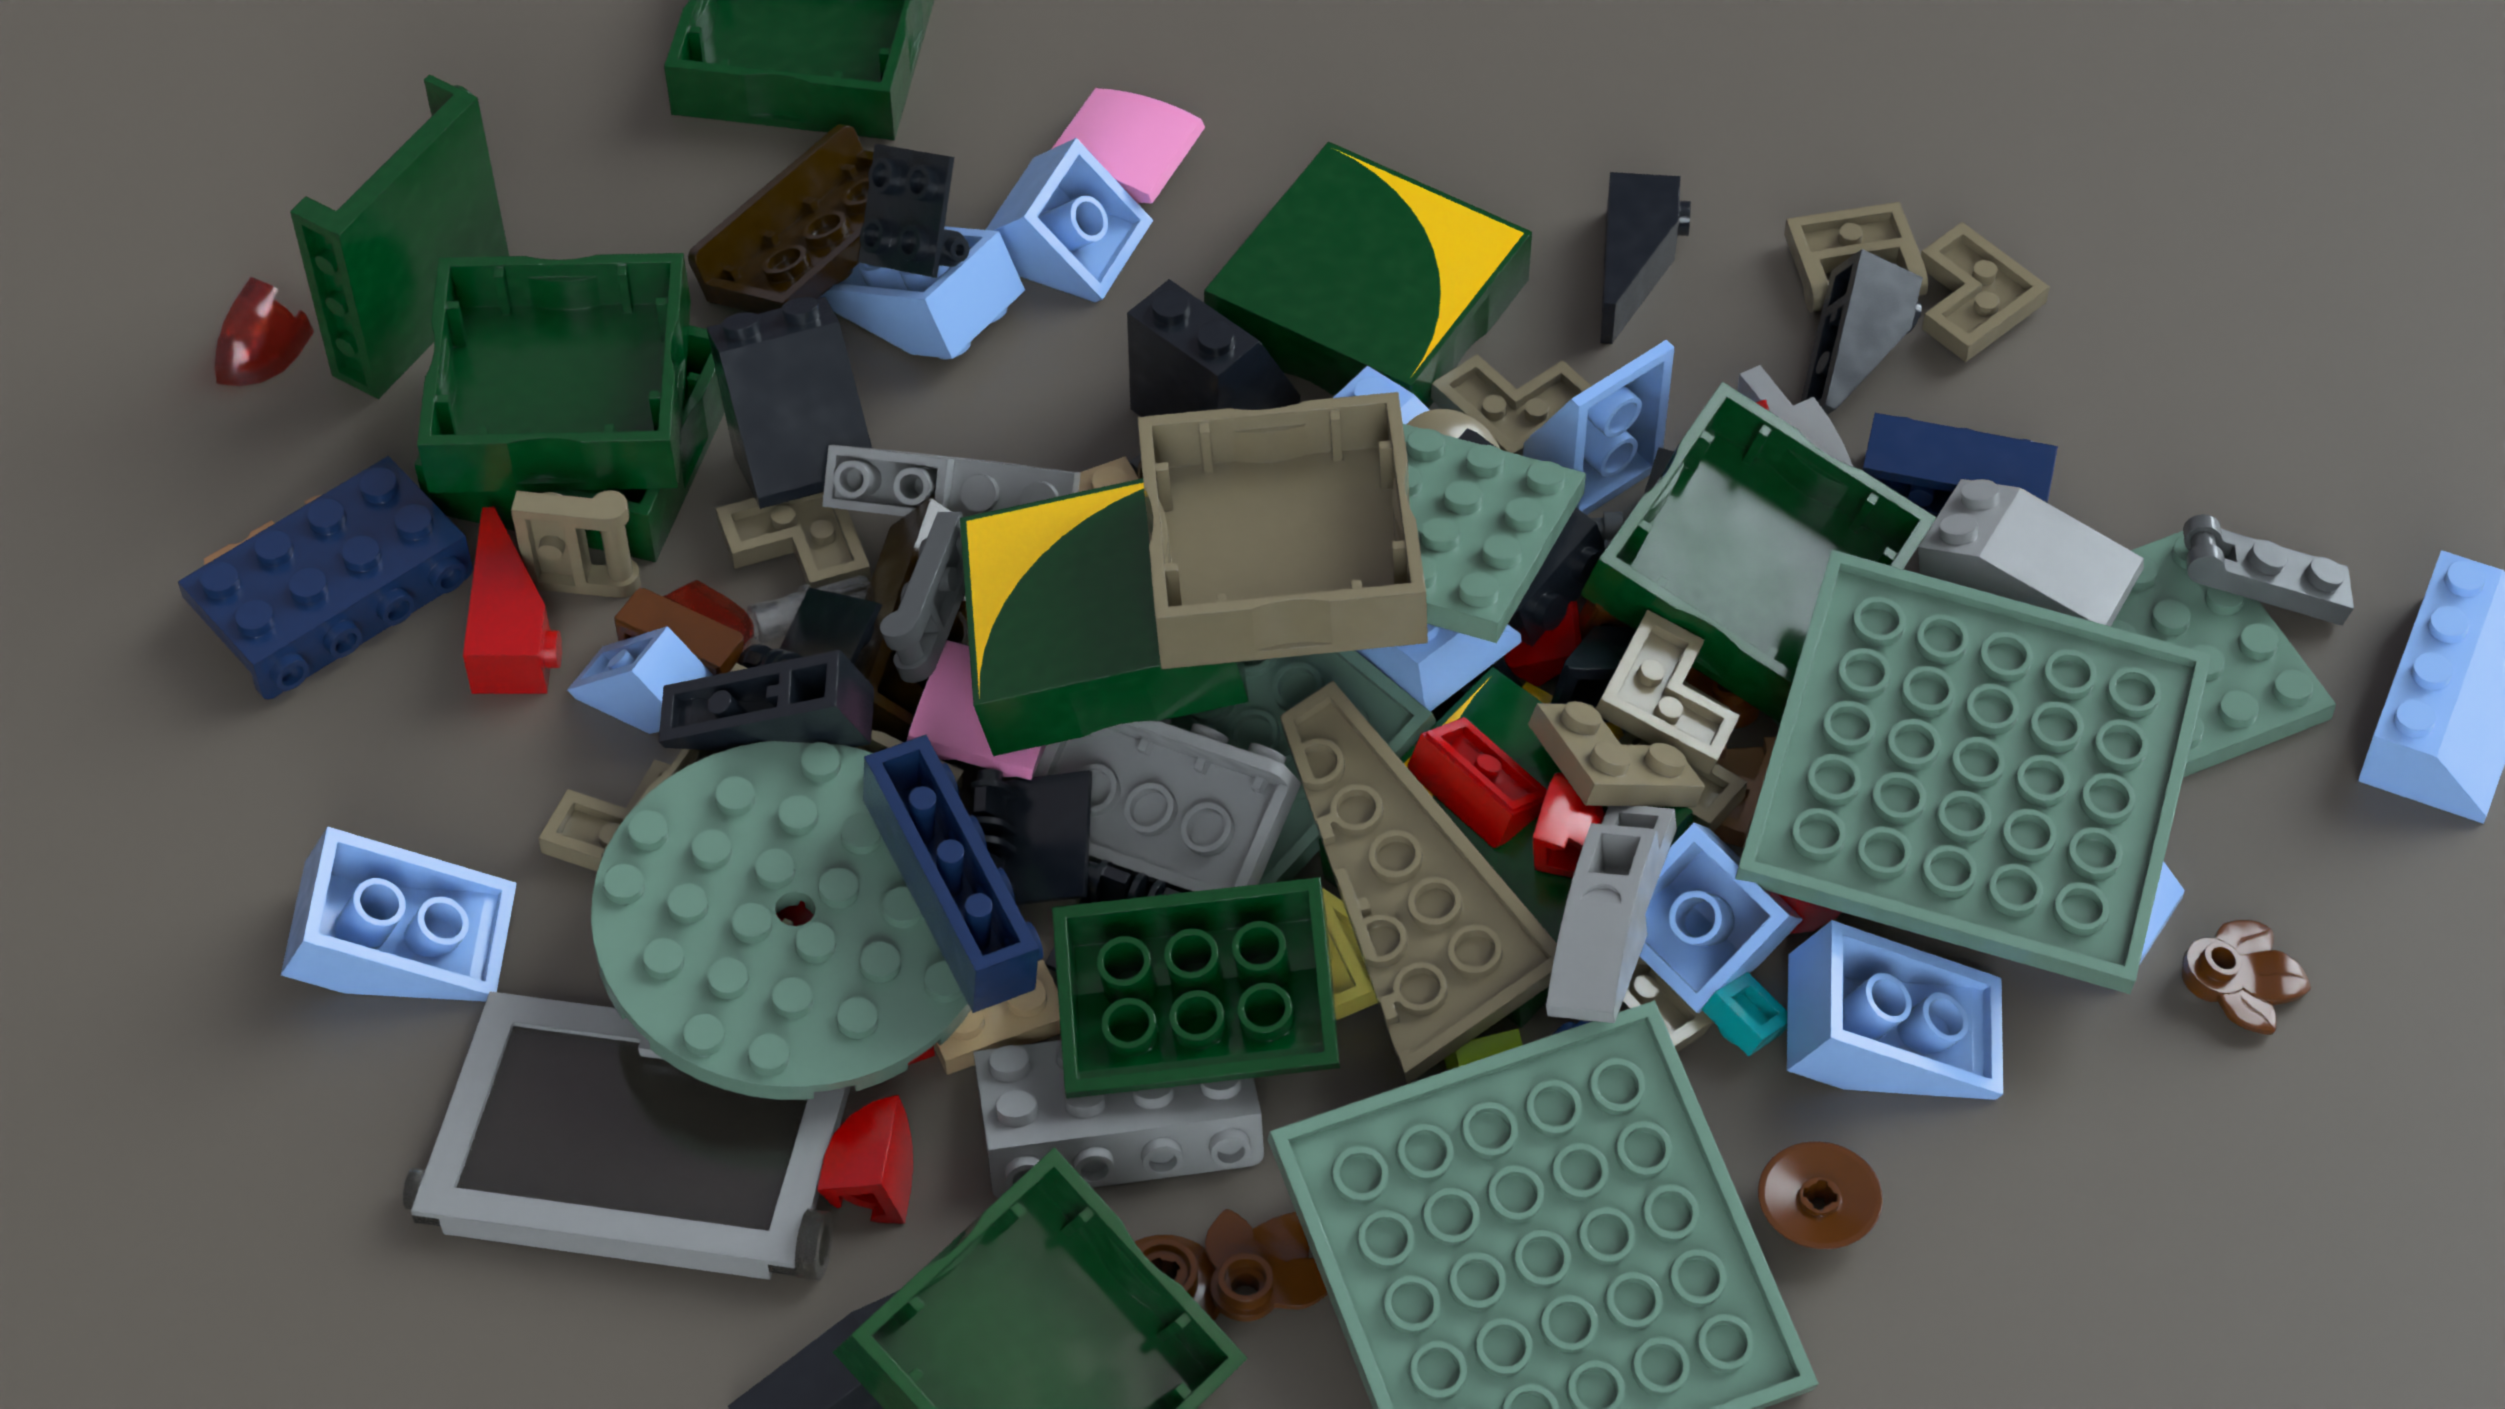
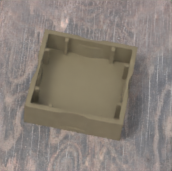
M1398 392L1309 400L1286 407L1265 410L1227 408L1138 417L1161 669L1428 643L1426 588L1416 518L1410 509L1408 458Z

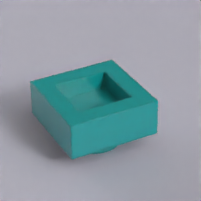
M1748 972L1715 991L1701 1009L1717 1025L1722 1036L1732 1044L1737 1045L1748 1056L1778 1038L1787 1028L1788 1011Z

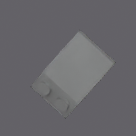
M1961 479L1918 546L1919 571L1922 575L2107 626H2112L2144 569L2143 557L2024 489L1999 485L1985 479Z

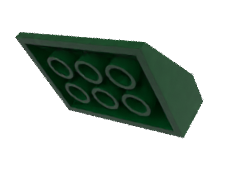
M1320 877L1052 907L1064 1086L1067 1099L1340 1068L1327 917Z

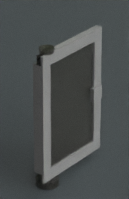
M490 991L426 1170L412 1168L406 1177L403 1191L404 1207L411 1210L414 1223L441 1226L442 1232L445 1235L771 1280L773 1273L820 1281L826 1272L830 1258L833 1218L830 1211L816 1210L820 1196L817 1187L825 1152L833 1134L840 1127L851 1086L830 1091L814 1092V1099L777 1100L727 1091L686 1074L655 1054L650 1049L649 1041L636 1030L627 1018L622 1019L616 1008Z

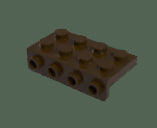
M843 124L835 126L690 249L688 262L707 302L760 314L782 308L786 302L795 298L811 297L818 299L833 285L846 280L852 274L853 268L859 264L860 231L864 223L869 189L868 176L874 154L872 151L863 149L853 127Z

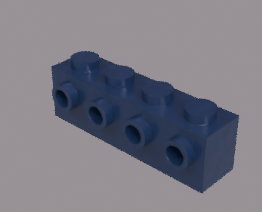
M927 735L864 756L863 801L972 1013L1035 990L1038 961L1043 960L1044 957L1038 933L1032 923L1029 921L1025 922L1015 903L1014 892L1008 876L1002 868H997L987 850L986 839L978 820L974 815L969 816L959 797L958 786L950 767L946 763H941Z

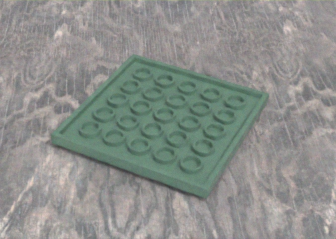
M1831 550L1735 879L1757 883L1761 888L1770 892L2130 994L2137 978L2212 654Z
M1655 1000L1619 1012L1615 1023L1592 1021L1283 1126L1269 1133L1267 1140L1373 1409H1764L1813 1391L1819 1384Z

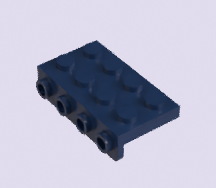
M387 456L179 580L178 585L182 597L251 672L256 690L264 699L269 700L285 691L298 687L307 677L338 658L350 655L359 645L390 626L402 623L413 612L442 594L454 591L469 578L473 571L466 536L409 476Z

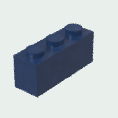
M1875 413L1863 471L1937 518L1961 479H1985L1999 485L2019 487L2048 503L2058 446L2038 443L2028 439H2016L1978 432L1968 428H1957L1913 420L1908 417Z

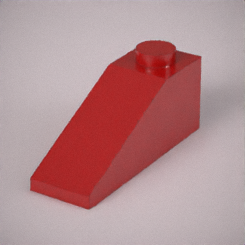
M482 507L463 649V659L471 693L548 694L550 668H560L561 633L559 630H550L546 606L495 507Z

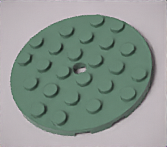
M767 741L734 747L690 764L665 779L629 812L615 831L603 854L592 893V937L600 978L621 1018H627L636 1030L649 1041L650 1049L675 1068L718 1088L753 1097L777 1100L814 1099V1092L830 1091L853 1085L856 1091H859L907 1071L910 1061L926 1052L935 1043L941 1046L962 1024L971 1011L863 801L864 756L873 753L847 745L824 742ZM800 901L805 902V907L814 915L804 925L791 926L781 922L776 913H779L788 906H797Z

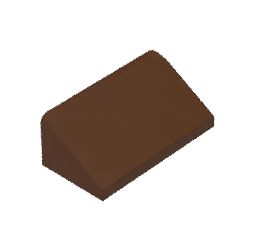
M646 588L636 590L614 617L618 641L668 626L713 675L730 672L736 663L739 664V657L743 651L744 643L743 635L740 632Z

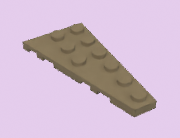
M1331 681L1280 715V720L1406 1084H1409L1549 987L1557 943L1336 683Z

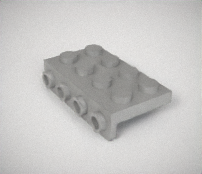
M1172 719L1120 724L1099 730L1082 738L1046 745L1033 777L1085 770L1092 771L1089 860L1099 864L1104 859L1111 861L1113 868L1133 876H1137L1139 873L1146 874L1149 881L1153 883L1158 879L1165 881L1166 887L1182 893L1259 884L1301 786V782L1284 765L1286 757L1278 751L1257 743H1250L1248 749L1244 750L1227 744L1229 741L1228 737L1210 727L1193 724L1190 731L1170 725Z
M1061 1040L1018 1046L1007 1045L995 1049L973 1051L992 1192L997 1198H1000L1054 1147L1092 1188L1251 1167L1259 1164L1264 1158L1262 1113L1254 1078L1067 1099L1064 1086Z

